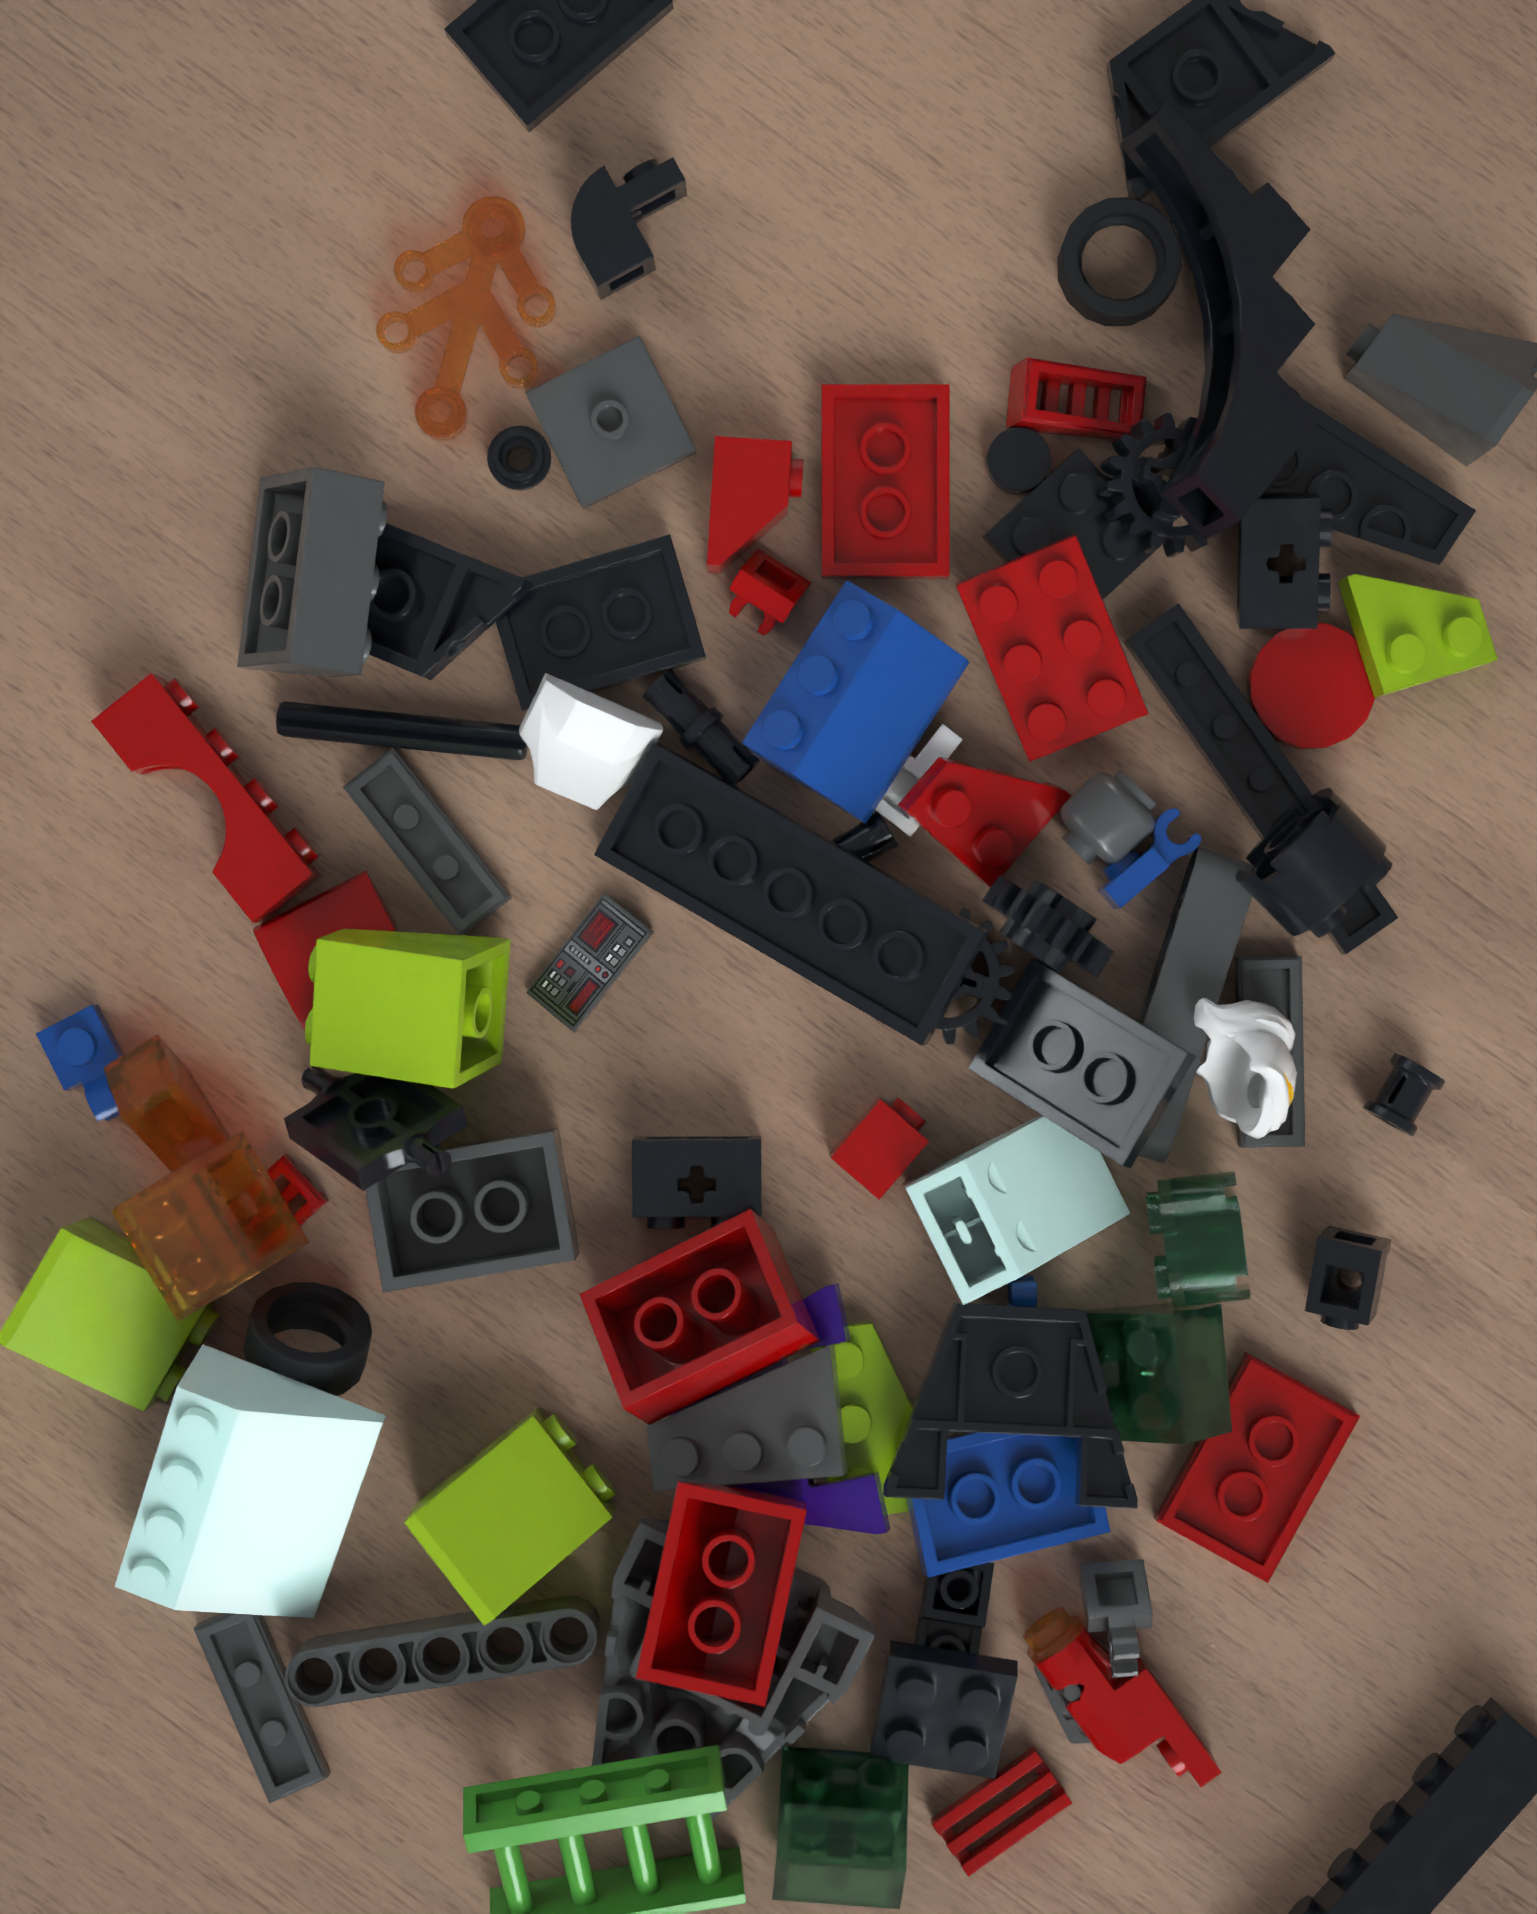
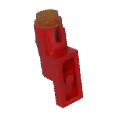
M1058 1607L1043 1615L1025 1631L1022 1638L1029 1646L1027 1655L1034 1663L1035 1673L1070 1743H1092L1094 1748L1100 1753L1122 1764L1164 1736L1165 1739L1156 1746L1178 1777L1189 1771L1202 1788L1222 1773L1211 1753L1141 1657L1136 1658L1138 1676L1112 1678L1109 1652L1088 1633L1078 1616L1070 1617L1064 1607Z

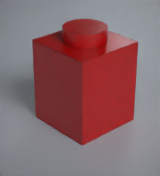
M878 1097L830 1152V1158L880 1200L930 1142L919 1132L927 1121L899 1097L890 1106Z

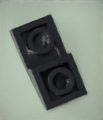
M988 1562L932 1577L926 1576L914 1644L979 1654L982 1628L986 1624L994 1563Z

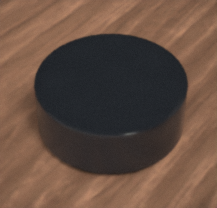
M1023 427L1007 429L1000 433L991 443L986 456V469L991 481L999 489L1011 494H1024L1032 491L1045 479L1051 465V454L1046 441L1037 432Z

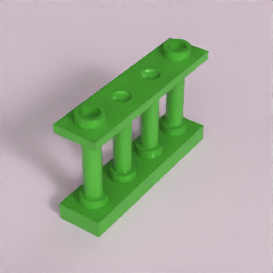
M719 1745L463 1787V1837L467 1852L474 1853L493 1849L502 1882L501 1887L490 1888V1914H685L746 1903L740 1847L718 1850L711 1813L727 1810L723 1763ZM685 1817L693 1855L655 1861L647 1824ZM621 1828L629 1865L591 1871L583 1834ZM557 1839L566 1876L528 1882L519 1845Z

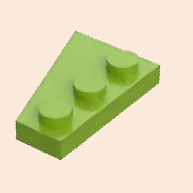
M872 1321L849 1323L847 1325L850 1340L834 1344L848 1473L844 1476L827 1477V1482L879 1472L883 1491L884 1482L896 1454V1448L899 1446L913 1408ZM826 1346L811 1348V1351H812V1353H813V1352H815V1351H817V1350H820V1349H822V1348H824V1347H826ZM884 1496L887 1514L909 1512L906 1498Z

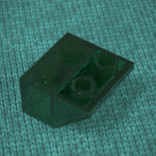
M1162 1303L1085 1310L1108 1390L1106 1394L1115 1427L1119 1430L1121 1441L1186 1445L1232 1432L1221 1304Z
M782 1746L772 1900L900 1909L907 1864L909 1765L889 1762L883 1758H869L870 1752Z

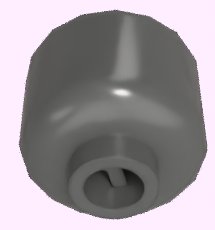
M1121 770L1114 776L1106 772H1096L1061 808L1062 820L1070 828L1062 839L1089 865L1097 856L1107 864L1118 863L1131 854L1153 832L1155 820L1150 811L1156 804Z

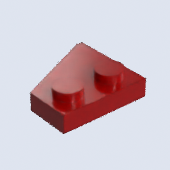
M938 757L897 806L976 878L988 887H991L998 875L1003 876L1071 795L1063 788L1052 783H1039L1016 777L1010 773L990 768L981 769L972 767L964 762Z

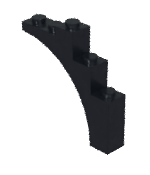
M1166 102L1135 126L1120 142V146L1149 181L1176 228L1194 276L1204 332L1205 373L1199 414L1184 457L1164 487L1161 495L1206 540L1242 521L1320 420L1305 404L1298 392L1290 387L1277 373L1315 323L1297 304L1296 300L1272 277L1311 229L1268 182L1253 193H1250L1234 172L1198 136L1191 125Z

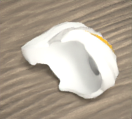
M1207 998L1200 999L1195 1005L1194 1024L1196 1027L1202 1028L1210 1040L1206 1048L1205 1061L1198 1065L1196 1073L1205 1081L1210 1102L1220 1117L1237 1123L1240 1130L1256 1139L1262 1138L1270 1131L1279 1129L1280 1125L1286 1121L1288 1108L1294 1099L1297 1071L1293 1057L1290 1054L1296 1035L1292 1024L1275 1007L1269 1006L1266 1003L1244 1000L1233 1004L1217 1005Z

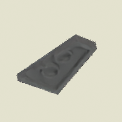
M834 1343L647 1426L653 1491L675 1490L678 1481L724 1486L844 1476L848 1473Z

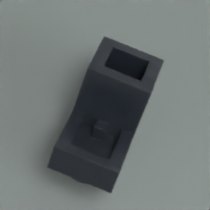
M673 157L661 164L656 159H651L637 165L623 177L625 184L616 188L605 166H602L590 175L578 191L571 212L572 237L579 261L600 300L656 270L654 255L636 223L687 196L686 180Z

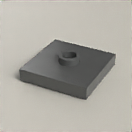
M640 336L525 392L583 509L696 454V449Z

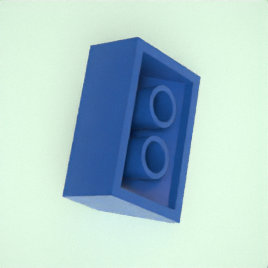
M846 580L742 741V744L768 765L866 824L970 662L898 609Z

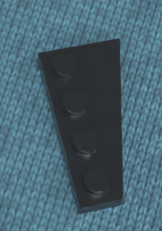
M1302 399L1320 420L1263 493H1317L1321 498V508H1332V530L1440 565L1476 510Z

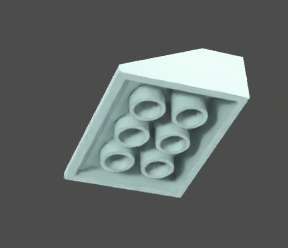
M203 1344L176 1387L114 1587L173 1610L314 1618L386 1415Z

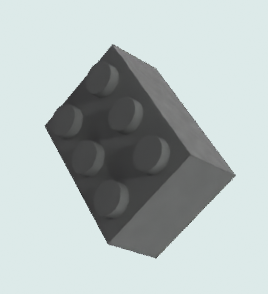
M559 1128L441 1147L440 1149L450 1154L451 1164L447 1172L442 1173L439 1170V1177L431 1176L416 1163H407L391 1173L386 1179L375 1183L365 1190L383 1292L575 1260L580 1253Z

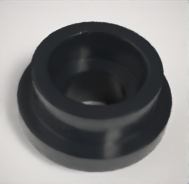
M512 426L502 430L494 437L488 449L487 461L490 472L498 483L511 490L523 491L536 487L546 478L551 467V451L544 437L536 430L526 426ZM520 448L528 450L532 455V460L527 468L515 470L509 466L508 458L514 450Z

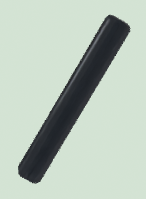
M287 701L279 704L276 714L277 733L284 737L511 760L525 759L528 750L527 744L519 734L521 725Z

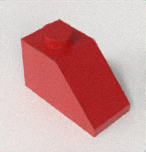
M715 436L707 552L708 573H722L788 514L789 497L801 498L804 459H791L792 441Z

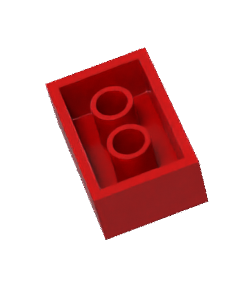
M752 1209L579 1294L623 1409L648 1425L820 1342L774 1229Z

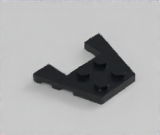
M953 1303L884 1482L883 1495L895 1498L944 1500L947 1434L949 1431L1078 1437L1075 1504L1089 1507L1137 1509V1494L1134 1484L1130 1481L1123 1455L1125 1451L1119 1430L1115 1427L1106 1394L1108 1390L1086 1311L1069 1308L971 1303L963 1305L962 1303Z

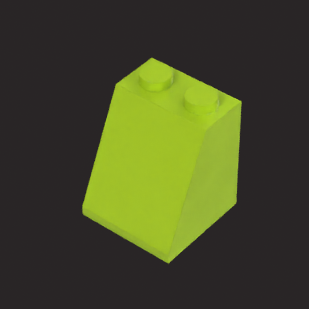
M341 929L318 938L317 944L311 953L308 967L310 980L314 983L313 1009L310 1011L305 1025V1039L307 1044L311 1045L309 1066L454 1089L501 1064L503 1058L511 939L361 929Z
M88 1217L61 1227L0 1331V1345L141 1411H145L154 1405L159 1398L168 1403L175 1394L177 1385L187 1371L186 1368L179 1365L191 1343L200 1348L220 1317V1314L212 1310L220 1293L100 1222Z
M539 1407L422 1496L404 1521L405 1525L484 1626L502 1613L613 1518L616 1506L610 1499L616 1495V1491L609 1479L594 1463L586 1469L571 1449L577 1444V1441L567 1425L555 1413L547 1418Z

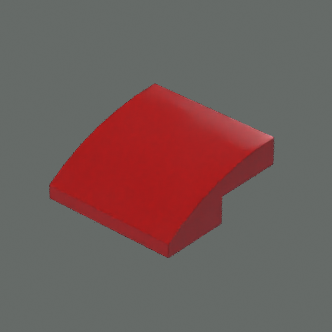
M367 871L253 928V933L304 1031L307 1017L313 1009L314 983L310 980L308 967L311 953L317 944V939L341 929L397 931L396 922Z

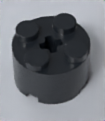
M1331 788L1322 789L1311 796L1319 805L1306 815L1296 806L1278 821L1246 857L1254 866L1252 871L1238 870L1235 876L1236 881L1292 936L1300 935L1308 930L1317 938L1326 935L1344 918L1347 910L1342 905L1359 888L1367 891L1374 887L1386 876L1393 865L1384 855L1386 844Z

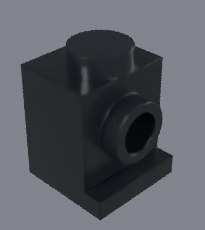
M1328 1226L1318 1237L1305 1311L1321 1315L1320 1321L1323 1324L1338 1329L1356 1330L1359 1328V1324L1369 1326L1377 1314L1387 1254L1390 1251L1392 1239ZM1344 1268L1357 1271L1361 1277V1285L1358 1287H1348L1343 1284L1340 1279V1270Z

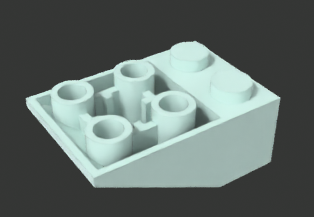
M1043 1115L903 1182L963 1305L1022 1277L1130 1214L1101 1153Z

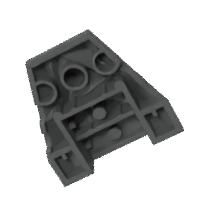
M642 1517L613 1578L610 1630L606 1637L604 1656L607 1657L604 1683L599 1698L592 1766L719 1745L723 1763L726 1804L728 1806L763 1773L764 1764L787 1742L792 1745L806 1731V1723L829 1701L834 1704L848 1691L876 1635V1628L853 1607L832 1598L830 1587L822 1579L795 1567L765 1706L636 1679L669 1520ZM722 1811L711 1813L712 1821H713Z

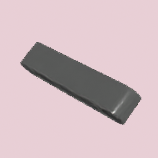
M1197 847L1194 850L1188 863L1138 1018L1139 1022L1196 1056L1138 1155L1160 1163L1166 1161L1172 1148L1208 1036L1202 1028L1196 1027L1194 1024L1195 1005L1202 998H1207L1218 1005L1252 896L1236 881L1235 876L1238 870L1251 872L1254 866L1251 863L1201 847Z
M563 1596L510 1605L485 1626L473 1611L320 1635L308 1639L294 1654L285 1671V1685L288 1693L296 1702L307 1707H321L570 1667L584 1662L592 1655L600 1632V1617L597 1609L590 1601L580 1596ZM574 1617L585 1625L588 1636L579 1643L567 1644L555 1635L553 1624L561 1618ZM501 1627H510L522 1636L524 1647L519 1652L513 1654L502 1653L493 1646L491 1633ZM438 1637L448 1638L458 1646L461 1653L460 1659L451 1664H442L430 1655L428 1643ZM372 1648H384L390 1651L397 1662V1669L389 1674H379L373 1671L367 1664L365 1658L366 1651ZM309 1658H320L326 1661L333 1671V1681L326 1684H317L310 1681L304 1673L303 1661Z

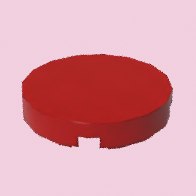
M1318 623V629H1285L1276 633L1256 653L1247 676L1249 701L1256 715L1275 741L1298 750L1324 749L1350 738L1368 719L1375 701L1356 639L1349 632L1327 623Z

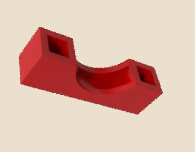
M150 673L91 722L130 771L146 775L161 770H186L198 776L213 790L224 812L226 837L222 853L212 873L251 922L263 923L322 876L312 864V862L319 858V854L296 827L287 833L272 813L280 806L266 787L256 777L247 783L232 763L240 756L226 737L216 727L207 733L192 713L200 708V706L185 686L177 678L167 683L164 678Z

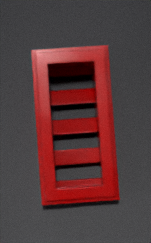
M1027 357L1015 364L1011 370L1006 427H1023L1038 433L1113 440L1124 433L1132 436L1131 427L1143 420L1147 377ZM1038 382L1043 383L1040 410L1036 409ZM1060 385H1069L1066 414L1058 413ZM1087 387L1095 388L1092 418L1084 417ZM1111 390H1121L1118 422L1108 421Z

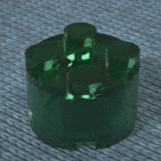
M1235 1171L1157 1180L1158 1191L1146 1192V1205L1150 1234L1163 1233L1166 1254L1154 1256L1158 1299L1172 1298L1173 1308L1251 1299L1249 1284L1236 1285L1235 1279L1237 1276L1248 1275L1239 1201L1237 1196L1225 1197L1224 1187L1237 1185Z

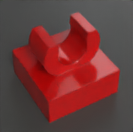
M758 548L739 570L729 587L730 591L737 594L730 604L729 614L736 618L747 603L756 606L764 612V621L760 624L757 631L764 636L773 629L778 621L782 624L800 603L812 582Z

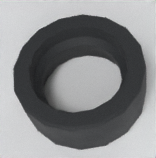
M1132 197L1107 198L1085 208L1070 224L1057 257L1058 282L1067 302L1085 319L1107 327L1131 326L1151 317L1172 293L1182 268L1181 242L1171 221L1154 205ZM1125 225L1139 230L1150 241L1156 254V271L1152 282L1142 293L1129 299H1111L1100 295L1088 284L1082 271V253L1086 243L1096 232L1109 226Z
M292 1282L274 1287L256 1300L250 1313L244 1344L245 1361L332 1395H342L360 1381L365 1368L372 1336L369 1315L355 1298L338 1288L316 1282ZM290 1329H308L327 1335L338 1342L342 1348L329 1352H305L289 1347L278 1340L274 1334Z

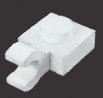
M942 724L915 759L909 756L875 810L911 837L919 825L897 805L938 757L949 758L963 739Z

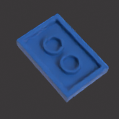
M960 1432L948 1435L944 1500L906 1498L922 1574L932 1577L1111 1532L1105 1507H1089L1075 1504L1078 1437Z

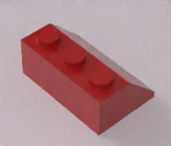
M678 1481L636 1679L755 1705H766L807 1513L805 1501L740 1487Z

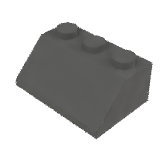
M314 466L260 478L238 668L324 677L361 675L362 665L369 657L372 643L371 632L367 628L370 601L374 598L379 585V569L375 564L378 537L382 534L387 520V506L383 501L385 482Z

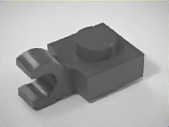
M1144 1559L1080 1564L1079 1578L1087 1631H1107L1112 1678L1138 1676L1136 1658H1140V1649L1136 1629L1152 1628L1153 1617Z

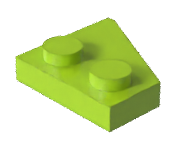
M1353 574L1337 581L1374 698L1498 660L1479 599L1359 574Z

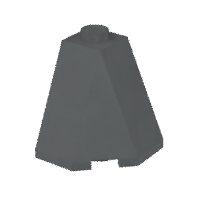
M1392 314L1379 329L1369 323L1346 353L1355 363L1344 376V379L1466 467L1497 445L1537 388V378L1534 377L1537 372V343Z

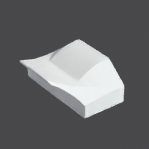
M545 673L519 728L520 736L530 748L534 768V783L595 810H598L619 789L632 784L652 744L658 742L663 732L661 722Z

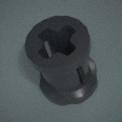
M1394 1053L1390 1060L1393 1069L1375 1100H1367L1362 1108L1388 1125L1413 1137L1418 1129L1414 1124L1417 1116L1432 1091L1441 1090L1445 1081L1416 1062Z

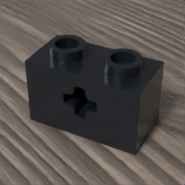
M1263 493L1242 521L1239 522L1237 623L1239 629H1318V612H1329L1331 578L1330 573H1319L1320 547H1331L1332 508H1321V498L1317 493ZM1280 544H1290L1294 555L1302 557L1301 563L1290 565L1289 576H1279L1275 565L1267 563L1268 557L1279 556Z
M635 1136L633 1138L632 1217H647V1228H685V1217H711V1228L749 1209H752L759 1217H762L761 1136ZM692 1166H702L705 1177L716 1178V1187L706 1188L702 1199L692 1198L690 1188L679 1187V1179L689 1177Z

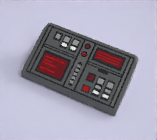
M604 893L526 993L567 1028L577 1032L655 932Z

